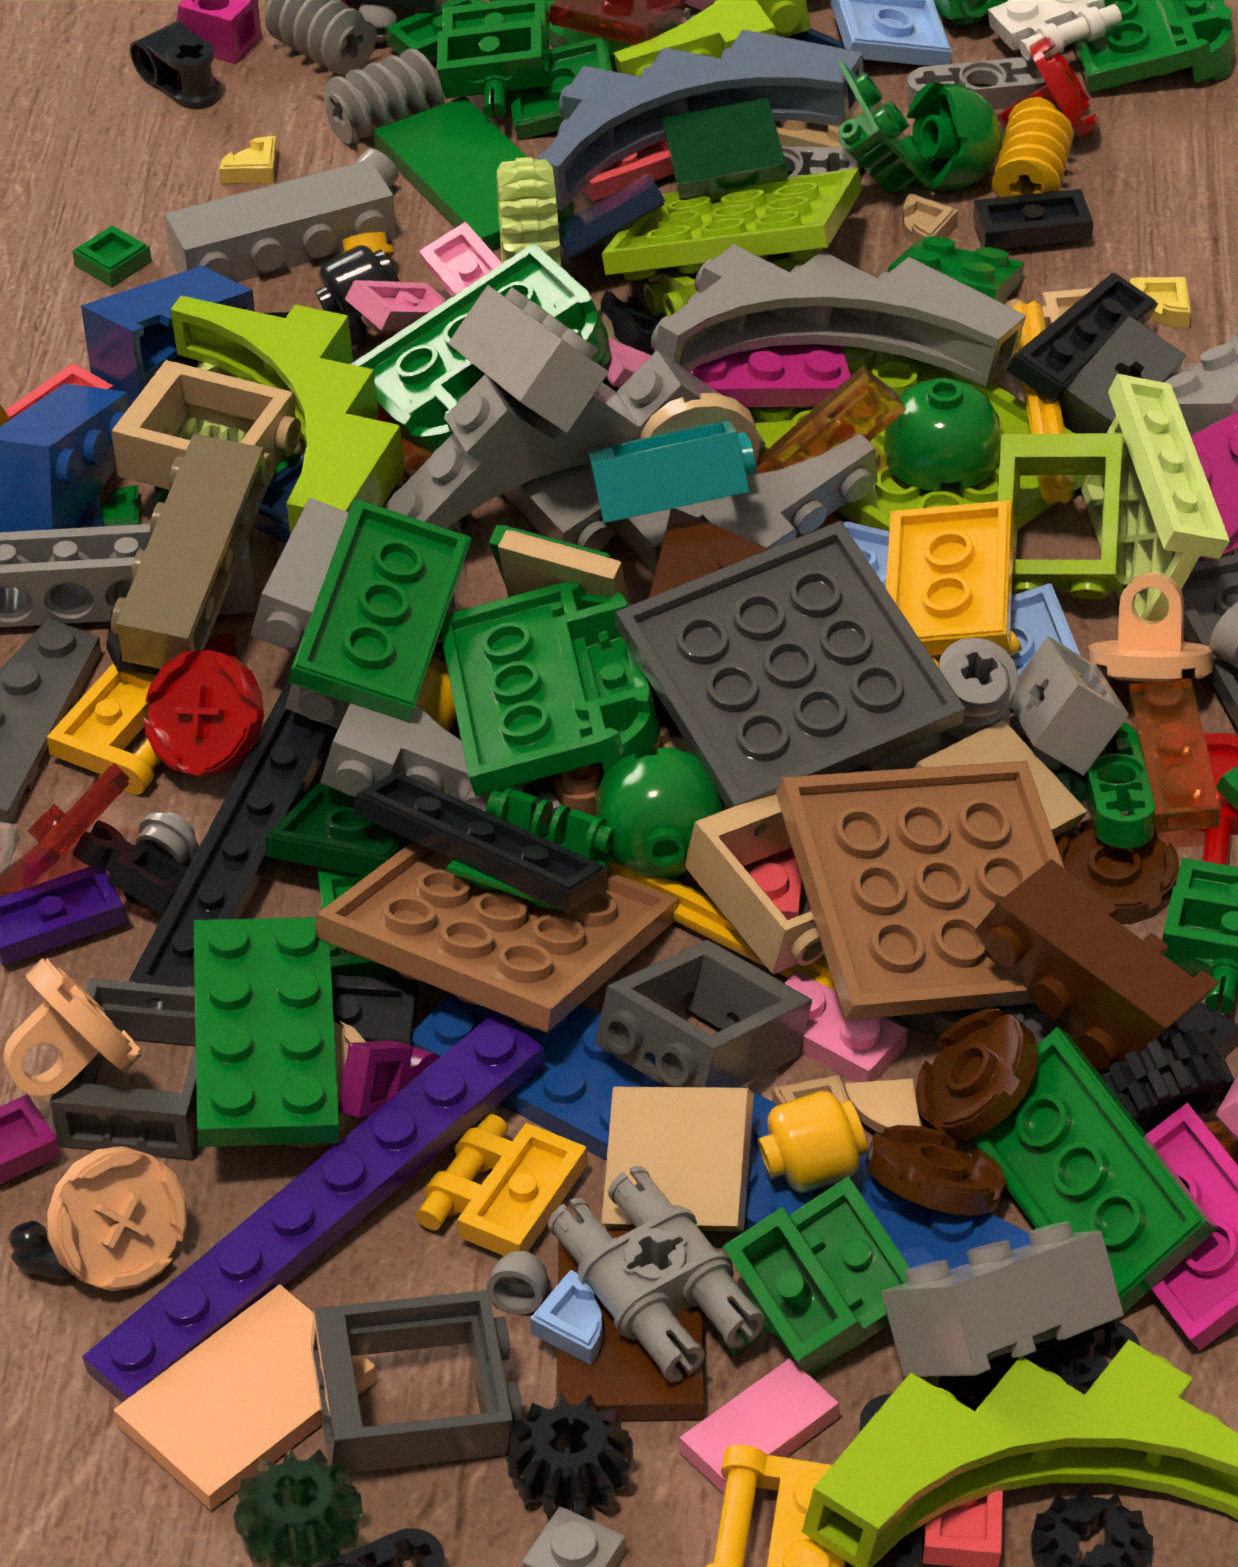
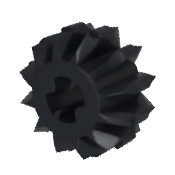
M560 1392L554 1402V1408L549 1410L531 1403L530 1410L527 1413V1422L513 1423V1430L510 1434V1455L507 1456L508 1476L512 1478V1484L518 1485L519 1497L523 1500L524 1506L528 1507L543 1503V1512L549 1521L559 1506L572 1510L575 1514L583 1517L586 1515L587 1507L590 1505L609 1513L614 1502V1493L626 1492L627 1486L630 1483V1460L633 1459V1441L629 1437V1431L622 1429L621 1419L618 1417L616 1408L597 1412V1404L594 1402L591 1394L579 1405H569V1402Z

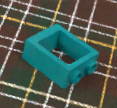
M730 420L588 450L604 523L747 493L750 491L746 476L757 474L751 440L747 438L746 432L737 433Z

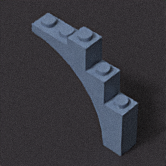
M743 29L731 48H726L723 51L721 58L663 48L652 65L643 70L641 77L583 66L572 83L563 88L559 99V114L561 117H564V121L561 123L558 134L547 151L543 150L538 156V159H546L553 168L557 210L563 211L591 179L602 173L609 166L642 148L666 140L662 120L664 117L769 98L774 121L794 120L841 126L844 121L851 118L859 102L838 63L843 61L858 77L863 73V53Z

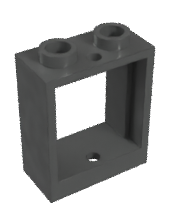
M707 939L608 985L594 1044L666 1087L739 1088L799 1056L813 999ZM686 1008L722 1030L710 1035L675 1013ZM650 1053L656 1057L655 1065L650 1059Z
M89 979L86 992L104 1009L105 1015L114 1023L113 1025L121 1032L125 1030L132 1039L196 1045L195 987L144 984L127 980ZM151 998H157L161 1001H154ZM196 1046L182 1093L95 1084L104 1057L99 1052L68 1085L52 1094L50 1104L59 1146L94 1150L124 1146L153 1156L193 1160L198 1142Z
M489 1290L314 1308L310 1346L330 1475L503 1456L507 1454L513 1423L522 1422V1403L518 1383L516 1381H505L502 1361H507L510 1357L509 1332L505 1317L493 1316ZM468 1344L480 1414L363 1427L352 1356Z

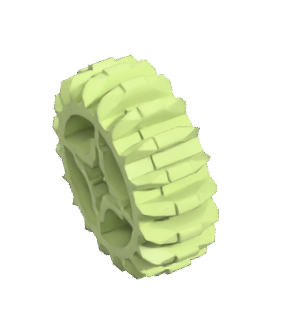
M532 157L515 158V161L501 162L497 169V195L502 264L535 243L561 266L556 188L552 166L546 159L533 160Z

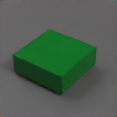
M113 225L72 251L75 267L110 287L116 286L152 262L150 246Z

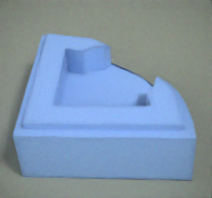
M570 1270L531 1316V1334L592 1365L600 1352L603 1341L602 1312L591 1287L586 1283L582 1285L578 1279L579 1275Z

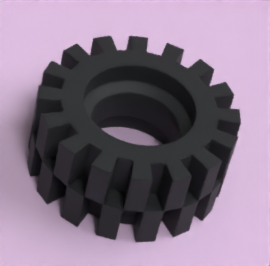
M1198 1029L1189 1030L1183 1036H1181L1180 1032L1171 1034L1166 1041L1159 1043L1158 1039L1146 1044L1147 1049L1141 1052L1132 1051L1125 1056L1127 1061L1115 1062L1108 1068L1110 1072L1101 1076L1145 1134L1149 1133L1187 1102L1197 1115L1211 1112L1217 1108L1215 1103L1223 1102L1234 1082V1078L1213 1035L1207 1030L1199 1033Z

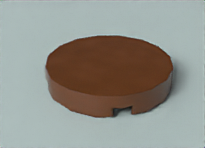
M1090 818L1081 821L1080 829L1074 830L1068 835L1066 831L1057 837L1055 842L1064 868L1115 905L1118 909L1113 919L1120 924H1134L1155 917L1170 904L1173 886H1176L1180 867L1176 849L1170 841L1167 847L1164 841L1157 838L1158 830L1154 829L1153 838L1142 846L1117 848L1109 846L1098 839L1093 820Z
M984 1009L963 1017L947 1029L935 1044L941 1051L935 1057L933 1064L931 1065L925 1060L919 1071L915 1094L920 1115L937 1130L953 1135L952 1138L966 1140L984 1134L1006 1119L1024 1098L1036 1073L1039 1049L1033 1032L1013 1015H1005L999 1009Z
M894 1125L884 1128L882 1135L880 1133L877 1135L876 1133L873 1136L865 1158L868 1172L884 1187L904 1199L929 1209L954 1215L979 1216L994 1212L1007 1183L1003 1169L988 1153L975 1148L971 1157L964 1152L956 1150L959 1140L952 1138L953 1135L922 1126Z

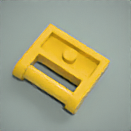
M113 663L47 736L49 754L112 778L123 791L129 794H141L153 781V770L162 760L155 755L148 739L135 754L124 751V749L145 727L144 718L149 719L148 709L150 703L145 702L149 685L156 674L117 671Z
M737 1444L726 1447L723 1452L720 1472L727 1481L714 1562L706 1567H744L756 1487L778 1491L767 1567H844V1559L802 1533L813 1487L832 1465L767 1455L763 1450L749 1445Z

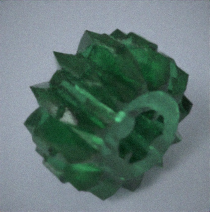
M289 1447L283 1463L276 1465L260 1458L258 1468L256 1469L257 1477L241 1479L238 1490L239 1504L236 1505V1511L233 1513L236 1533L240 1534L241 1540H244L245 1553L250 1557L252 1564L268 1560L269 1567H313V1564L317 1562L326 1563L340 1557V1549L356 1548V1542L360 1535L358 1522H360V1516L363 1514L361 1494L357 1492L356 1486H352L351 1474L347 1471L345 1463L328 1466V1459L324 1456L321 1449L306 1461L299 1460L298 1456Z

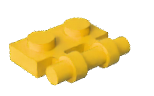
M487 1114L477 1128H469L455 1145L456 1157L447 1170L438 1171L424 1189L425 1201L417 1210L416 1218L425 1228L438 1230L448 1215L453 1216L460 1212L462 1214L457 1219L459 1238L503 1256L513 1251L528 1252L547 1225L552 1213L560 1206L588 1165L587 1147L529 1123H525L514 1140L510 1141L503 1138L508 1132L506 1122L495 1114ZM493 1169L482 1185L473 1182L479 1172Z

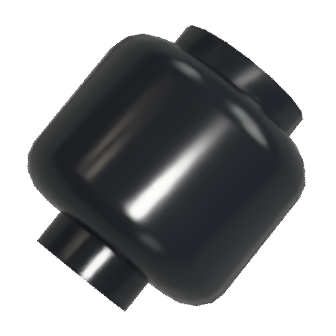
M357 245L321 266L320 279L323 287L315 290V294L324 311L360 313L345 300L354 280L400 281L381 249L373 252L365 245Z

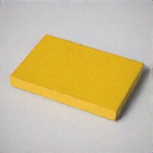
M1012 500L890 512L886 589L930 656L942 655L949 645L960 639L967 638L989 640L1003 649H1010L1015 517Z

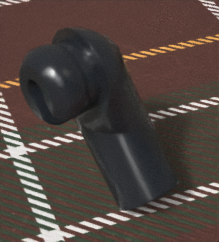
M25 1222L16 1226L11 1231L8 1239L11 1247L14 1249L11 1258L21 1271L56 1280H68L74 1277L59 1264L47 1238V1230L39 1222Z

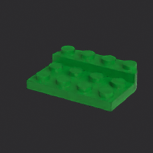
M1104 0L1105 7L1115 4L1119 8L1122 16L1121 24L1106 29L1105 36L1088 42L1083 38L1073 42L1089 92L1113 89L1125 83L1153 76H1165L1185 68L1190 69L1195 83L1207 79H1222L1230 74L1232 70L1231 61L1236 51L1231 8H1226L1223 0Z
M535 243L351 364L374 369L378 410L390 423L400 425L401 434L410 451L415 455L429 459L435 450L453 434L444 416L457 404L463 395L486 375L450 346L448 342L487 285L503 296L507 294L511 287L576 332L580 337L598 348L592 360L602 367L609 362L611 351L608 347V333L588 291Z
M562 582L446 614L440 633L468 776L475 796L489 793L493 790L511 788L521 783L561 772H570L598 762L602 763L604 773H606L621 758L636 753V759L646 755H654L653 749L660 733L659 720L649 681L615 627L616 611L628 607L626 599L620 592L612 597L585 594L581 584Z

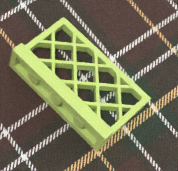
M1117 374L1108 390L1116 416L1107 433H1123L1130 453L1123 591L1136 577L1152 572L1167 575L1182 589L1199 557L1220 559L1230 540L1172 385ZM1087 475L1080 489L1100 548L1102 549L1103 485L1105 483V475ZM1172 551L1175 552V556L1173 557V559H1172ZM1146 588L1137 593L1134 603L1140 617L1154 622L1160 621L1167 616L1169 603L1164 593L1154 588ZM1115 591L1119 603L1123 591Z

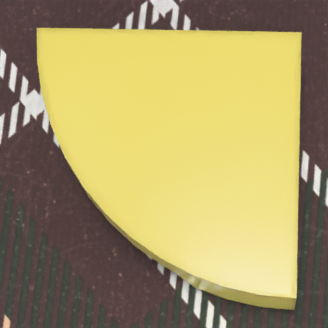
M276 136L252 139L249 141V148L235 155L232 152L228 153L223 158L219 168L221 184L274 183L277 159Z
M1130 278L1129 283L1159 303L1150 318L1151 320L1173 327H1190L1191 309L1186 278Z

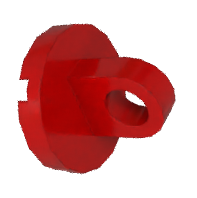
M1045 36L1029 46L1032 57L1046 85L996 115L1005 132L1009 115L1018 103L1028 98L1041 97L1051 101L1055 106L1059 105L1064 115L1070 120L1074 130L1080 137L1084 138L1099 129V118L1096 114L1088 118L1086 117L1085 109L1090 107L1088 103L1089 98L1066 58L1061 56L1059 52L1052 56L1049 53L1056 46L1050 37Z
M211 650L182 652L163 665L149 685L145 702L150 703L148 709L149 719L144 718L145 734L155 755L171 769L202 777L226 773L245 760L257 742L264 718L262 691L252 671L236 657Z

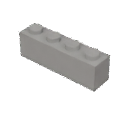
M371 159L164 213L169 258L178 273L204 266L235 282L339 255L344 252L342 240L354 235L385 232L387 242L396 239L393 194Z
M487 285L448 342L450 346L518 401L566 433L571 429L609 373V371L592 360L598 348L512 287L503 296Z

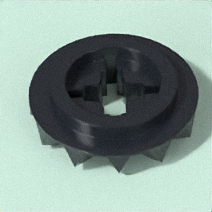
M1085 1487L1078 1497L1065 1499L1057 1494L1050 1508L1044 1513H1037L1030 1541L1031 1555L1036 1567H1150L1152 1559L1153 1535H1150L1145 1528L1142 1510L1130 1511L1124 1507L1118 1493L1110 1499L1093 1497L1088 1488ZM1098 1527L1104 1529V1545L1097 1544L1091 1552H1086L1082 1560L1079 1559L1080 1536L1087 1537L1093 1529L1097 1530Z

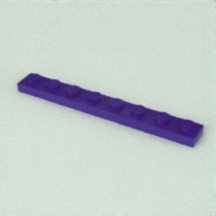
M496 1011L341 1139L339 1143L335 1144L86 1352L82 1358L87 1373L123 1403L279 1284L282 1287L285 1286L545 1065L543 1046Z

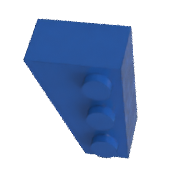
M199 266L81 305L91 373L113 385L114 390L128 392L129 408L166 360L197 368V360L177 355L170 309L180 296L255 311L253 290L209 268Z
M64 383L0 426V532L77 527L117 467L111 430L128 410V392Z

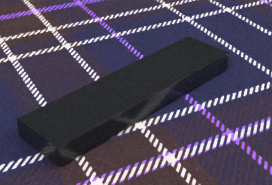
M1112 272L1014 354L1006 370L1054 403L1063 395L1065 388L1129 316L1143 325L1151 318L1159 303L1118 274Z
M398 771L389 774L356 794L354 814L567 913L605 888L608 868L603 864Z

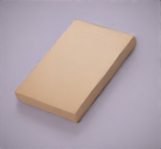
M279 1284L113 1409L116 1425L212 1511L323 1424L310 1346L313 1312ZM363 1355L352 1356L358 1396L377 1382L376 1366Z

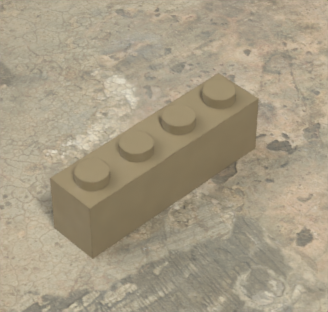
M193 434L184 457L177 456L170 472V492L165 503L158 502L152 514L150 524L151 538L146 550L139 549L137 551L131 568L132 585L126 598H118L112 612L111 631L113 634L118 635L123 661L161 669L163 665L182 652L192 650L203 651L205 649L268 488L263 447Z

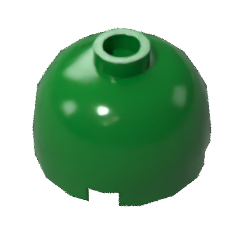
M928 83L917 92L909 106L906 118L915 119L912 137L919 144L928 159V162L922 165V168L932 186L925 190L942 192L962 191L985 178L999 155L1003 140L998 119L990 102L969 87L958 84ZM918 178L912 181L917 187L924 185Z
M946 378L919 382L906 389L888 412L884 434V451L887 455V466L892 474L906 484L927 491H941V482L953 483L961 481L960 490L974 487L988 479L999 465L1001 441L999 416L986 394L973 385Z
M671 747L656 748L657 755H646L636 759V753L621 758L604 774L595 794L596 816L605 818V825L614 828L613 836H611L613 843L609 853L614 857V861L635 876L675 880L690 873L684 864L695 821L724 811V803L696 755Z

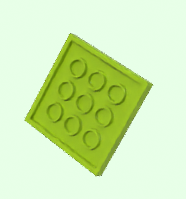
M859 168L787 177L788 179L686 199H680L678 192L663 193L662 196L665 199L663 206L620 230L602 252L605 274L623 273L626 280H639L654 276L659 268L678 266L680 273L699 272L701 266L708 259L714 260L734 244L764 260L768 259L767 255L789 252L790 259L814 257L820 251H823V248H827L862 191Z

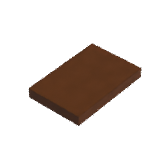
M608 1231L612 1238H618L630 1232ZM558 1239L559 1284L570 1270L578 1274L579 1264ZM594 1294L603 1318V1341L600 1352L593 1364L589 1365L557 1348V1397L561 1392L569 1402V1405H579L591 1394L594 1402L597 1404V1412L616 1408L618 1417L621 1420L704 1419L703 1361L689 1376L680 1363L677 1362L675 1366L682 1373V1380L675 1382L666 1380L659 1366L638 1340L623 1337L616 1331L614 1318ZM694 1306L677 1314L675 1317L694 1341L703 1348L702 1310L699 1306Z

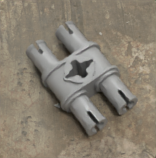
M634 1166L630 1168V1174L637 1184L634 1186L625 1172H622L611 1183L608 1195L611 1201L619 1206L635 1226V1229L618 1238H612L592 1213L588 1203L581 1198L570 1200V1206L577 1214L575 1218L563 1203L552 1213L548 1221V1228L579 1264V1281L582 1285L586 1283L591 1287L594 1294L612 1315L616 1331L623 1337L638 1340L659 1366L666 1380L670 1382L682 1380V1373L675 1366L676 1363L679 1362L689 1376L701 1365L705 1352L702 1346L694 1341L675 1317L676 1315L691 1307L699 1306L720 1332L725 1343L732 1348L743 1346V1339L736 1332L738 1329L742 1331L750 1342L761 1332L765 1326L766 1318L762 1311L753 1305L732 1279L734 1271L731 1259L727 1254L716 1251L696 1226L697 1220L692 1211L679 1205L673 1206L652 1181L647 1170L641 1166Z

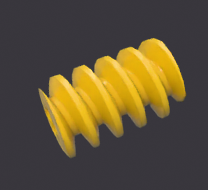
M1041 97L1028 98L1018 103L1011 111L1005 129V136L1002 140V147L999 151L998 162L995 166V173L992 177L991 189L997 197L1060 191L1067 159L1070 154V147L1073 142L1074 130L1070 120L1062 112H1059V109L1051 101Z

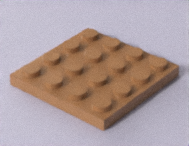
M1027 761L782 777L776 790V796L845 1020L1035 1003L1031 993L1013 973L990 956L985 943L974 932L1001 899L1049 860L1052 859L1064 868Z
M413 841L317 913L315 929L316 938L340 947L343 952L349 955L365 957L396 970L407 979L423 981L455 994L463 1002L482 1005L513 1018L524 1027L540 1029L548 1033L674 922L673 915L678 907L679 898L607 871L605 888L568 913L559 909H544L534 905L529 899L499 889L481 888L474 885L469 879L446 872L447 866L453 859Z

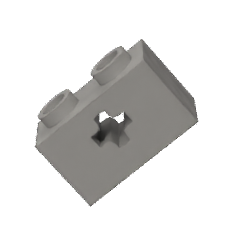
M1049 636L1018 676L1016 693L1011 707L1017 717L1013 722L1014 725L1029 738L1031 743L1028 747L1044 764L1056 770H1059L1065 764L1083 776L1129 715L1098 666Z

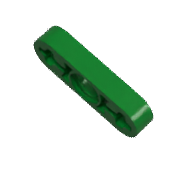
M1123 722L1082 777L1098 839L1109 846L1117 848H1135L1148 843L1154 836L1155 802L1137 732L1131 725ZM1106 751H1112V754L1106 755ZM1128 811L1127 816L1121 815V812Z

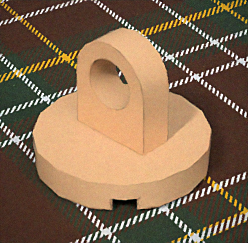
M1160 573L1141 574L1133 579L1122 592L1119 603L1118 640L1102 641L1088 645V661L1098 666L1101 672L1107 666V675L1114 676V679L1173 682L1175 679L1182 678L1183 669L1194 668V678L1196 679L1207 677L1213 672V650H1210L1209 646L1183 641V593L1174 580ZM1146 588H1154L1164 593L1169 603L1167 616L1160 621L1154 622L1140 617L1134 603L1139 591Z
M42 958L25 975L27 980L46 1000L13 1032L5 1044L3 1053L5 1070L19 1089L29 1095L37 1096L56 1093L68 1085L99 1052L124 1073L141 1056L140 1052L142 1051L139 1045L125 1030L122 1032L113 1025L114 1023L105 1015L104 1009L60 967L57 969L50 959ZM41 1043L56 1046L57 1059L51 1069L37 1075L24 1071V1056L30 1048Z
M124 1146L97 1149L73 1163L57 1183L47 1211L48 1240L59 1264L78 1280L110 1291L138 1288L165 1270L172 1261L169 1255L175 1249L176 1242H182L187 1227L186 1196L176 1174L152 1155Z

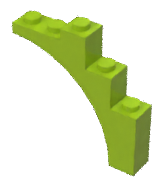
M717 0L687 22L653 39L614 52L617 72L641 77L643 70L652 65L663 48L721 58L723 51L726 48H731L743 29L780 37H788L810 30L807 1Z
M180 296L170 309L177 355L217 366L243 380L293 392L295 416L301 422L300 435L306 447L301 475L286 503L290 536L309 497L348 513L354 498L382 507L405 471L400 425L376 420L378 417L374 369L351 365L353 356L348 315L295 304L287 317L283 318Z
M1131 1340L1126 1342L1085 1395L1068 1385L1057 1374L1045 1371L1026 1358L1019 1357L976 1411L960 1403L950 1392L934 1387L911 1372L813 1487L802 1533L855 1567H873L903 1537L949 1509L985 1497L999 1490L1006 1491L1048 1483H1110L1168 1493L1224 1512L1238 1519V1433L1224 1425L1214 1415L1203 1412L1185 1401L1193 1380L1192 1377L1175 1368L1165 1358L1152 1354Z

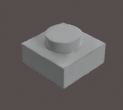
M559 1506L522 1561V1567H617L626 1554L625 1535Z

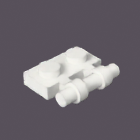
M1008 0V2L988 9L990 27L1013 51L1020 49L1025 60L1033 59L1029 46L1045 36L1050 37L1055 42L1056 46L1049 51L1052 56L1057 52L1062 53L1065 45L1085 38L1089 42L1105 36L1106 29L1122 22L1119 8L1115 4L1105 7L1104 0Z

